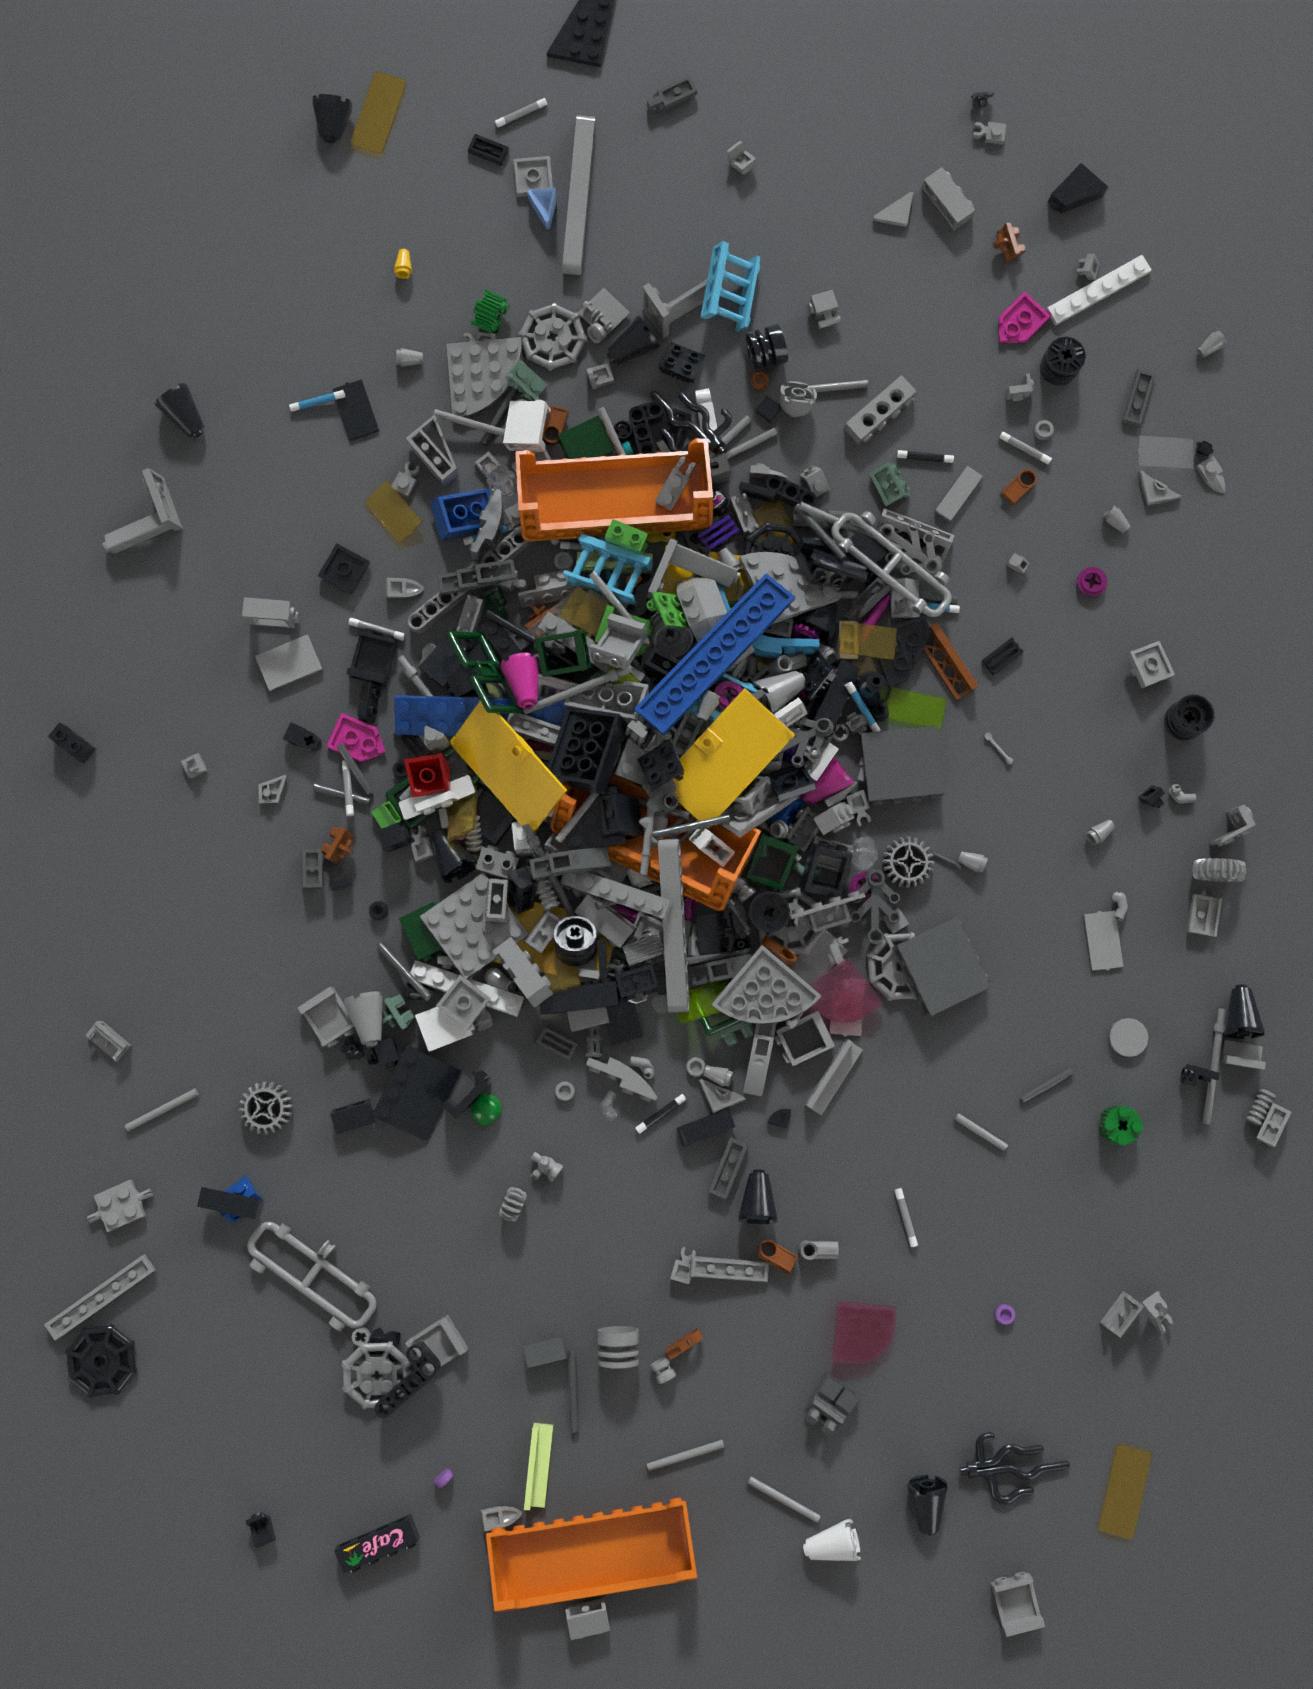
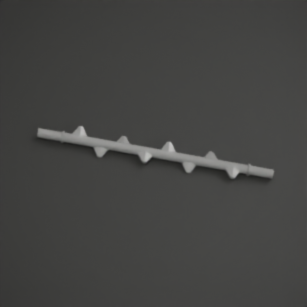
M656 730L655 745L648 747L647 751L650 752L663 744V741L671 738L672 734L667 732L663 736ZM645 783V784H642V788H643L645 791H646V783ZM648 807L647 816L639 820V824L645 828L640 875H648L649 858L651 856L650 849L658 845V841L652 837L655 811L650 810Z

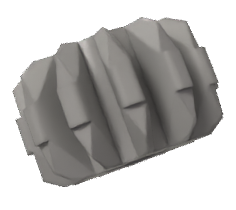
M510 1187L501 1205L499 1216L507 1221L515 1222L526 1200V1192L519 1188Z

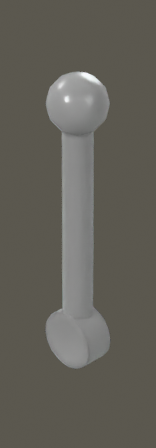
M986 733L984 739L992 743L1006 759L1007 764H1012L1013 759L1008 757L992 739L991 733Z

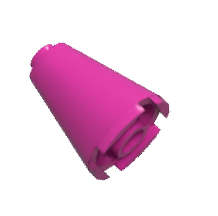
M518 653L509 656V660L506 662L503 660L500 667L518 706L526 710L532 709L538 700L539 660L536 655L535 658L531 657V653Z
M833 757L817 781L813 779L816 789L800 796L807 804L811 803L813 805L853 785L854 781Z

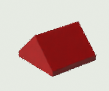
M443 753L404 760L412 798L450 791V767Z

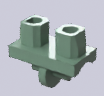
M401 995L393 998L388 997L384 1000L392 1014H389L387 1009L382 1011L385 1017L382 1020V1025L388 1022L390 1027L393 1028L396 1026L393 1021L395 1018L401 1029L405 1030L416 1019L411 1010L402 1015L397 1010L406 1004Z
M741 1021L720 1031L719 1035L729 1047L734 1046L738 1043L735 1036L738 1032L742 1031L745 1040L754 1037L753 1023Z

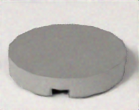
M1125 1018L1118 1020L1112 1025L1108 1035L1112 1049L1126 1057L1137 1056L1144 1051L1148 1043L1147 1030L1136 1019Z

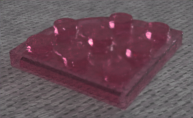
M849 957L810 985L821 995L812 1005L813 1008L820 1015L831 1021L841 1023L854 1022L866 1017L884 1004Z
M837 1300L832 1361L860 1364L874 1360L888 1348L892 1341L897 1307Z

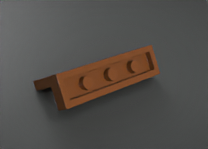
M936 622L930 626V635L934 639L933 646L925 645L923 651L957 701L975 690L978 684ZM934 650L943 653V662L934 659ZM945 666L953 668L955 671L953 678L945 676ZM955 682L962 683L966 690L958 695L954 689Z

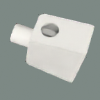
M518 821L512 822L515 852L518 857L532 856L535 851L533 848H530L527 842L528 838L521 824Z
M707 828L697 829L689 839L722 867L725 866L735 853ZM715 845L719 847L717 852L712 850Z

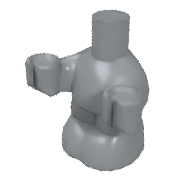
M536 1152L531 1157L538 1164L537 1169L531 1175L536 1180L544 1173L548 1176V1180L553 1182L564 1167L556 1163L552 1158L540 1156Z

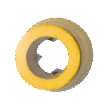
M400 249L398 251L393 269L398 278L407 279L412 273L410 252L407 249Z

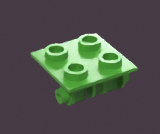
M651 592L653 598L647 602L646 606L650 611L656 610L660 612L665 626L690 629L676 594Z

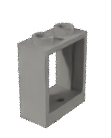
M244 597L242 617L250 625L295 628L296 623L299 622V612H297V609L290 601Z
M818 1011L799 1019L795 1027L812 1019L824 1045L796 1059L793 1058L782 1034L791 1028L786 1025L775 1030L776 1035L774 1039L778 1047L781 1045L783 1047L784 1053H782L786 1064L790 1063L791 1066H795L835 1047Z

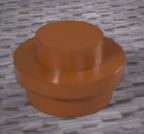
M764 372L754 373L750 381L751 386L758 391L766 389L769 385L768 375Z

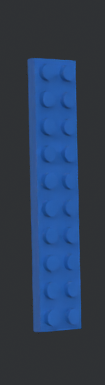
M766 573L634 708L635 712L664 736L792 604L795 596Z
M395 696V735H424V727L428 726L443 733L445 736H455L480 699L479 697ZM488 697L492 705H513L510 698ZM565 699L526 715L561 727L567 710V706L564 705ZM499 713L507 722L510 713Z

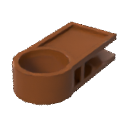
M551 405V411L548 413L543 431V439L546 444L554 446L559 443L558 440L550 441L546 439L545 434L551 429L556 430L559 434L563 432L568 410Z
M1031 469L1022 470L1000 494L1013 506L1036 483L1037 476L1035 472ZM1025 473L1031 475L1033 483L1031 485L1023 484L1020 476Z
M765 936L760 946L763 945L789 968L797 960V956L793 951L768 936Z
M770 1239L762 1241L757 1247V1254L760 1259L787 1275L791 1272L798 1258L797 1255ZM763 1244H768L773 1248V1256L768 1257L763 1254L761 1250Z
M699 1328L665 1348V1352L670 1360L697 1344L704 1336Z

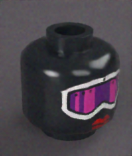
M713 486V515L715 513L720 515L728 509L726 505L729 503V498L721 488H714Z

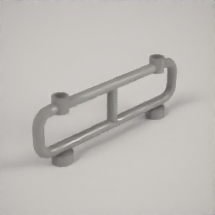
M865 511L860 517L854 513H844L839 517L832 527L831 534L844 554L847 552L851 553L913 604L911 610L915 614L919 615L923 612L929 617H938L944 613L950 605L952 598L950 591L945 587L949 582V577L944 572L938 571L933 577L872 527L876 522V518L872 513ZM851 520L894 554L883 570L854 547L850 539L843 538L839 534V529L846 521ZM900 560L944 596L943 602L937 609H930L923 599L914 596L889 575Z
M264 1222L255 1229L247 1243L248 1251L254 1257L249 1265L255 1271L262 1274L266 1268H269L332 1314L333 1317L329 1324L340 1332L346 1325L350 1328L358 1329L369 1321L376 1310L377 1302L372 1293L368 1291L370 1289L368 1284L360 1281L358 1284L327 1260H323L320 1255H317L316 1252L290 1234L291 1228L283 1223L279 1226L273 1222ZM265 1230H272L278 1237L287 1241L315 1262V1265L302 1282L256 1249L255 1243ZM321 1268H324L354 1290L356 1294L368 1301L369 1307L359 1320H352L308 1287Z

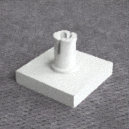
M826 739L823 740L820 748L821 756L818 759L810 757V745H807L806 749L808 751L804 753V756L808 758L804 767L811 778L816 781L838 751V748ZM817 750L812 752L813 755L818 753Z

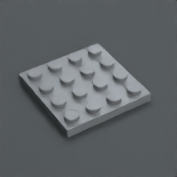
M484 872L420 916V919L465 979H468L497 957L493 950L507 939L512 937L517 944L529 935L507 904L504 922L485 921L486 892L489 879Z

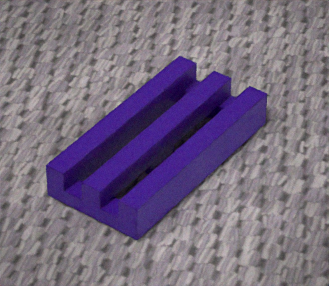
M727 515L698 534L697 537L709 552L737 534L740 530L736 527L730 515ZM726 522L729 523L704 540L705 536H707L708 534H710ZM732 527V531H730L729 533H727L711 545L707 544L708 542H710L711 540H713L714 538H716L717 536H719L720 534H722L723 532Z

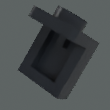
M259 1512L253 1514L251 1519L246 1520V1525L251 1529L255 1547L259 1548L276 1540L270 1516Z

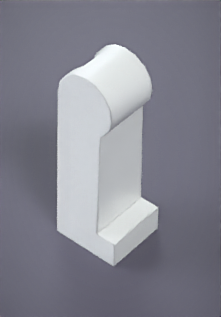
M709 388L695 391L696 404L707 408L710 416L709 427L714 431L717 428L713 403L711 402ZM697 412L699 428L703 431L702 415Z

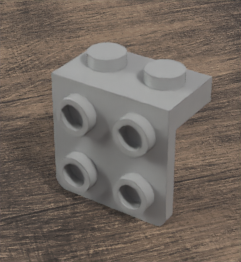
M1245 804L1226 812L1235 830L1210 842L1211 846L1216 844L1218 847L1234 841V837L1237 838L1252 831L1250 828L1256 824L1252 818V811Z

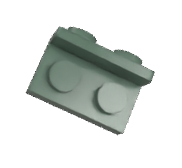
M520 359L516 361L505 375L508 385L515 390L518 389L522 393V398L526 401L539 400L538 396L547 386Z
M890 462L869 473L886 507L904 497L910 496L908 493L910 490L909 486L905 481H902L899 467Z

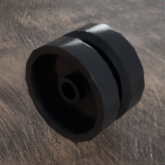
M570 916L558 922L554 928V949L557 958L562 963L569 966H581L594 958L597 952V933L594 924L582 916Z

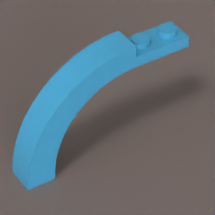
M717 583L727 612H729L731 608L725 597L724 586ZM761 635L752 644L755 649L752 654L773 659L780 657L782 652L784 654L803 652L805 655H811L817 652L819 639L773 638Z

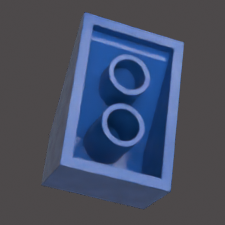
M489 488L438 496L430 504L441 540L479 531L482 527L479 520L482 510H485L488 499L491 496Z

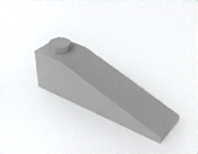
M625 681L623 684L606 683V685L596 686L566 698L564 705L573 708L618 713L628 725L632 720L635 723L639 721L643 724L644 719L635 712L634 708L649 694V685L633 681Z

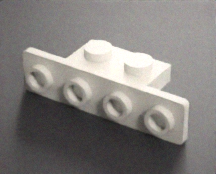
M466 775L451 781L450 791L411 797L400 801L399 806L403 818L408 820L421 814L433 813L436 808L441 806L442 808L451 806L454 801L472 795L476 791L471 777Z

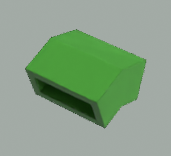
M390 801L381 804L371 812L381 828L402 822L401 817Z

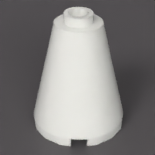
M846 1519L806 1539V1544H803L805 1556H809L810 1560L859 1561L861 1557L857 1556V1553L860 1552L856 1529H851L850 1524H853V1521Z

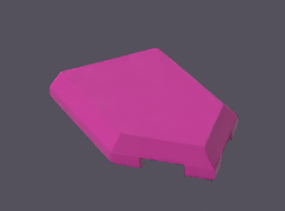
M1024 291L999 316V343H1026L1051 316Z
M341 713L326 748L340 753L336 747L343 743L351 757L359 762H364L386 753L376 727L344 713Z

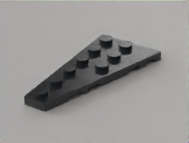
M578 0L547 51V57L601 67L615 0Z

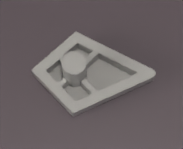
M286 775L258 784L259 804L279 803L287 779Z

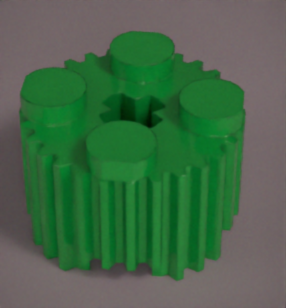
M484 289L483 294L485 296H483L482 300L478 299L473 309L476 317L475 320H471V325L492 334L494 331H500L503 324L501 318L503 314H507L510 304L506 303V298Z
M1122 1105L1107 1107V1109H1104V1113H1101L1102 1116H1100V1134L1111 1143L1129 1145V1143H1133V1140H1137L1136 1137L1139 1138V1134L1143 1130L1142 1120L1139 1119L1140 1116L1131 1107ZM1119 1121L1123 1122V1127L1121 1129H1118V1127L1120 1126L1118 1123Z

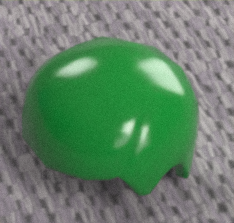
M492 1094L479 1096L471 1107V1115L481 1125H491L502 1113V1103L498 1097Z

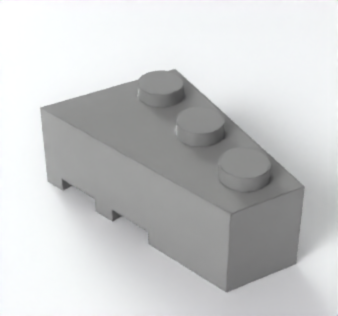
M434 414L406 438L408 446L445 487L459 474Z
M512 937L493 950L495 956L534 1008L553 994L549 988L552 984L546 976L541 977L539 975L542 973L536 963L533 965L530 963L533 960L526 950L522 952Z

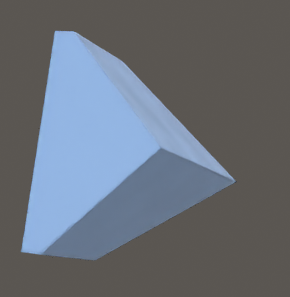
M555 188L529 190L528 199L545 228L547 230L550 229L557 206Z

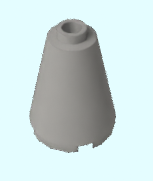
M793 671L756 680L751 684L755 686V689H762L766 693L764 706L774 714L805 687L804 683H806V680L802 673Z
M382 992L361 993L355 999L354 995L345 998L344 1005L361 1043L366 1044V1047L377 1046L382 1036Z

